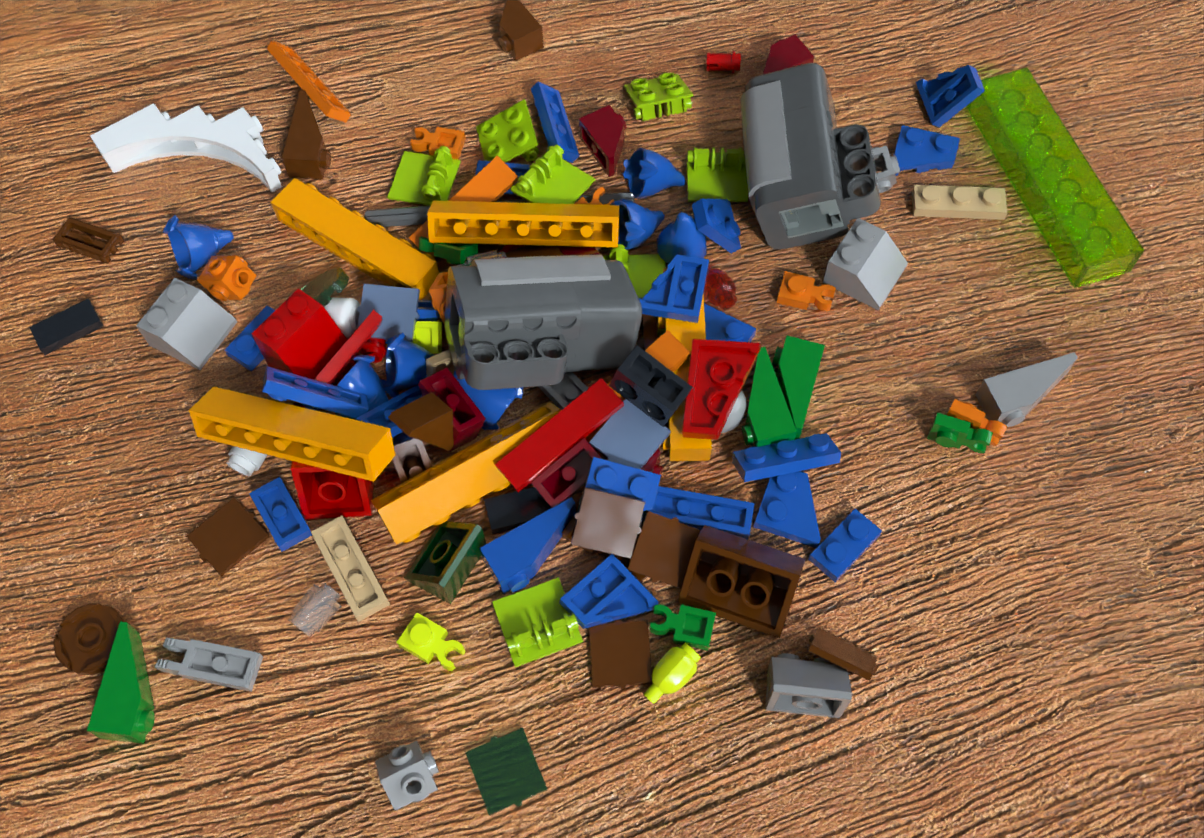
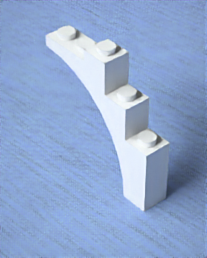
M153 103L90 135L113 173L134 164L161 157L178 155L205 156L224 160L245 169L260 179L271 192L282 187L278 175L281 174L278 164L273 158L267 159L266 157L267 152L263 146L264 142L260 134L264 131L257 117L255 115L250 117L243 107L215 121L210 113L205 115L199 105L171 119L166 111L161 114Z

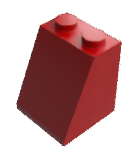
M299 288L251 333L269 367L313 380L347 341V338L324 306ZM354 359L348 363L331 385H338L356 364Z
M292 461L290 469L305 520L338 518L341 515L343 517L372 516L373 481Z

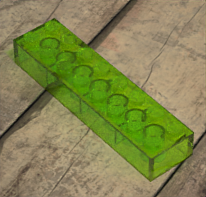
M1023 68L982 79L981 82L985 91L969 103L966 108L1073 287H1081L1131 272L1144 252L1142 245L1029 69Z

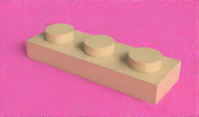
M914 185L911 192L913 216L1005 220L1008 213L1005 188Z
M342 515L311 531L358 622L390 605Z

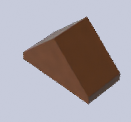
M432 392L391 412L388 417L412 438L448 451L454 446L453 409Z

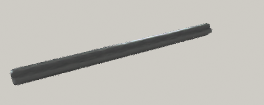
M632 192L607 193L599 198L602 204H607L612 199L615 201L626 199L634 202ZM593 194L581 195L576 202L584 197L589 203L593 200ZM525 199L496 201V202L530 203V202H528V201L525 200ZM430 206L365 211V220L373 225L379 224L383 227L421 225L428 220L427 212Z

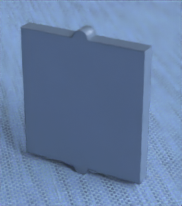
M364 284L361 306L357 308L359 312L358 327L375 310L382 316L383 320L381 326L370 338L389 339L404 333L405 338L403 340L413 342L416 319L420 317L417 313L420 290Z
M625 399L623 401L624 406L607 420L589 444L607 457L608 461L642 469L670 435L671 430L665 426L662 427Z

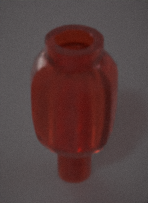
M709 265L704 294L714 306L720 307L722 310L730 309L737 302V297L735 296L736 286L727 273L718 268H711Z

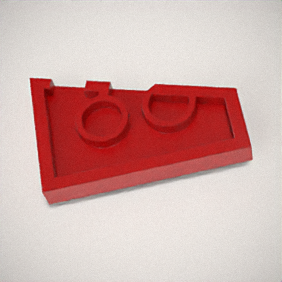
M693 339L688 384L693 388L686 397L683 437L718 440L758 356L761 343Z

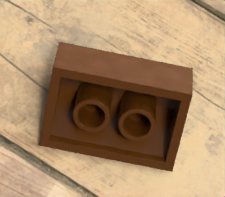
M704 525L696 539L678 603L716 612L718 617L780 638L805 559Z

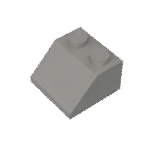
M858 218L828 261L823 283L832 285L836 290L879 311L907 267L908 262L885 230Z
M174 278L136 327L149 346L201 370L236 325L237 320L202 290Z
M788 653L771 657L767 671L765 710L831 718L841 717L852 700L848 670L822 657L816 658L814 661L799 660V656Z

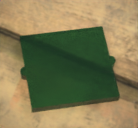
M523 728L500 738L493 736L490 742L465 752L489 816L514 805L521 807L523 801L548 790Z

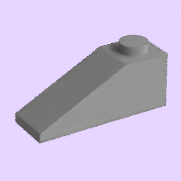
M1075 352L984 379L976 393V397L988 420L1002 422L1007 427L1021 423L1026 415L1066 376L1078 358Z

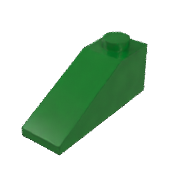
M787 335L784 346H777L772 365L778 366L776 377L797 430L795 439H800L825 345Z
M761 347L757 356L746 422L742 426L743 439L746 445L751 444L752 447L775 444L785 440H795L797 433L766 347Z
M120 621L87 731L100 739L144 744L146 735L151 732L155 722L154 703L140 633L129 623Z

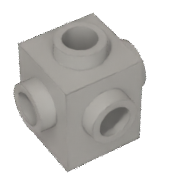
M887 145L872 148L876 171H882L876 173L879 193L886 192L892 188L891 185L897 184L895 174L900 173L896 155L890 156Z
M418 741L409 745H400L394 748L390 754L375 761L380 782L395 811L412 802L422 801L430 793L438 790L433 776L439 772L431 751L423 754Z

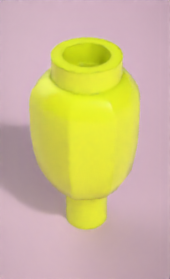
M684 643L681 647L671 648L655 666L652 673L653 684L643 695L652 704H655L663 694H673L680 690L696 673L697 662L701 658L700 655L687 643Z

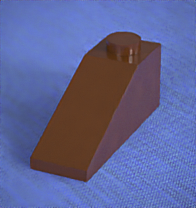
M300 90L281 159L289 178L323 180L326 168H329L331 165V153L329 150H326L306 91Z

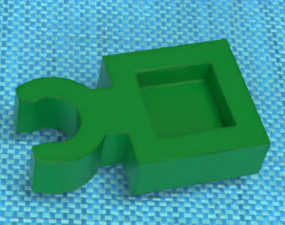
M419 237V250L434 252V256L444 258L450 264H463L466 260L478 255V244L429 243V238Z
M937 412L930 426L927 439L936 441L937 444L943 447L960 449L961 445H964L974 452L984 454L986 447L990 445L993 433L986 429L970 428V422Z
M665 605L654 606V614L663 616L666 621L660 625L651 623V633L664 635L668 632H673V643L680 645L687 643L693 648L709 650L716 612L681 605L679 614H675Z

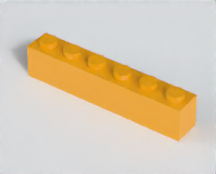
M294 178L271 201L278 221L385 286L419 289V300H423L429 293V289L439 273L438 263L433 256L426 252L422 254L403 238H395L383 226L379 224L373 225L365 220L359 212L355 210L351 212L343 207L334 197L328 198L324 196L312 184H304Z
M433 200L427 212L429 243L618 247L619 205Z
M704 293L698 323L658 317V329H664V333L669 330L690 353L693 339L706 340ZM691 357L673 372L687 383ZM685 398L668 421V429L671 430V433L662 443L663 450H669V461H710L711 439L683 437Z
M213 386L189 409L197 437L373 482L395 456L391 430L388 427Z
M549 402L371 500L395 544L407 543L416 539L420 535V531L427 527L440 525L446 522L452 513L461 508L466 509L478 504L484 495L492 491H501L508 487L510 483L496 468L495 464L559 413L561 409Z

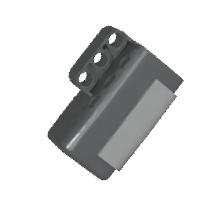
M806 63L751 78L746 83L745 93H743L740 99L744 156L749 200L768 245L774 249H788L838 238L848 233L850 220L867 217L877 212L881 201L867 128L858 124L837 129L834 102L823 67L817 63Z
M602 255L530 256L473 259L471 266L449 267L444 320L446 338L457 378L459 380L465 379L467 384L474 389L492 390L555 385L563 380L565 372L618 369L635 349L642 319V305L624 265L618 260H604Z

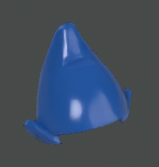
M640 147L632 154L629 160H624L625 171L623 176L625 179H628L629 191L633 193L634 198H648L663 189L666 190L670 187L685 185L684 175L669 159L657 152Z
M621 199L610 204L619 205L618 244L623 245L626 250L638 247L649 239L665 217L662 211H651L631 200Z
M678 213L676 220L669 223L657 238V252L667 264L677 254L704 258L706 255V236L697 230L695 219L686 213Z
M174 215L168 220L162 233L169 236L172 250L179 266L175 271L188 279L197 280L195 271L205 266L212 256H215L225 245L230 243L234 239L233 233L229 230H222L202 224L178 223L179 219Z
M404 333L395 335L385 342L388 344L386 350V380H381L384 390L392 398L399 395L398 391L419 385L420 380L427 377L426 359L435 355L415 343L403 340L405 338Z
M357 355L353 357L356 364L338 383L337 387L367 395L368 411L387 402L388 398L379 376L370 364L375 361V357L370 355Z
M454 371L453 375L486 418L481 427L484 430L499 429L497 422L500 421L505 410L515 398L522 399L523 387L492 390L474 389L467 384L465 379L459 380L456 371Z

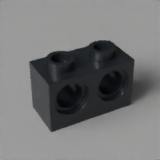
M639 346L635 347L618 368L609 384V387L662 427L666 425L693 388Z

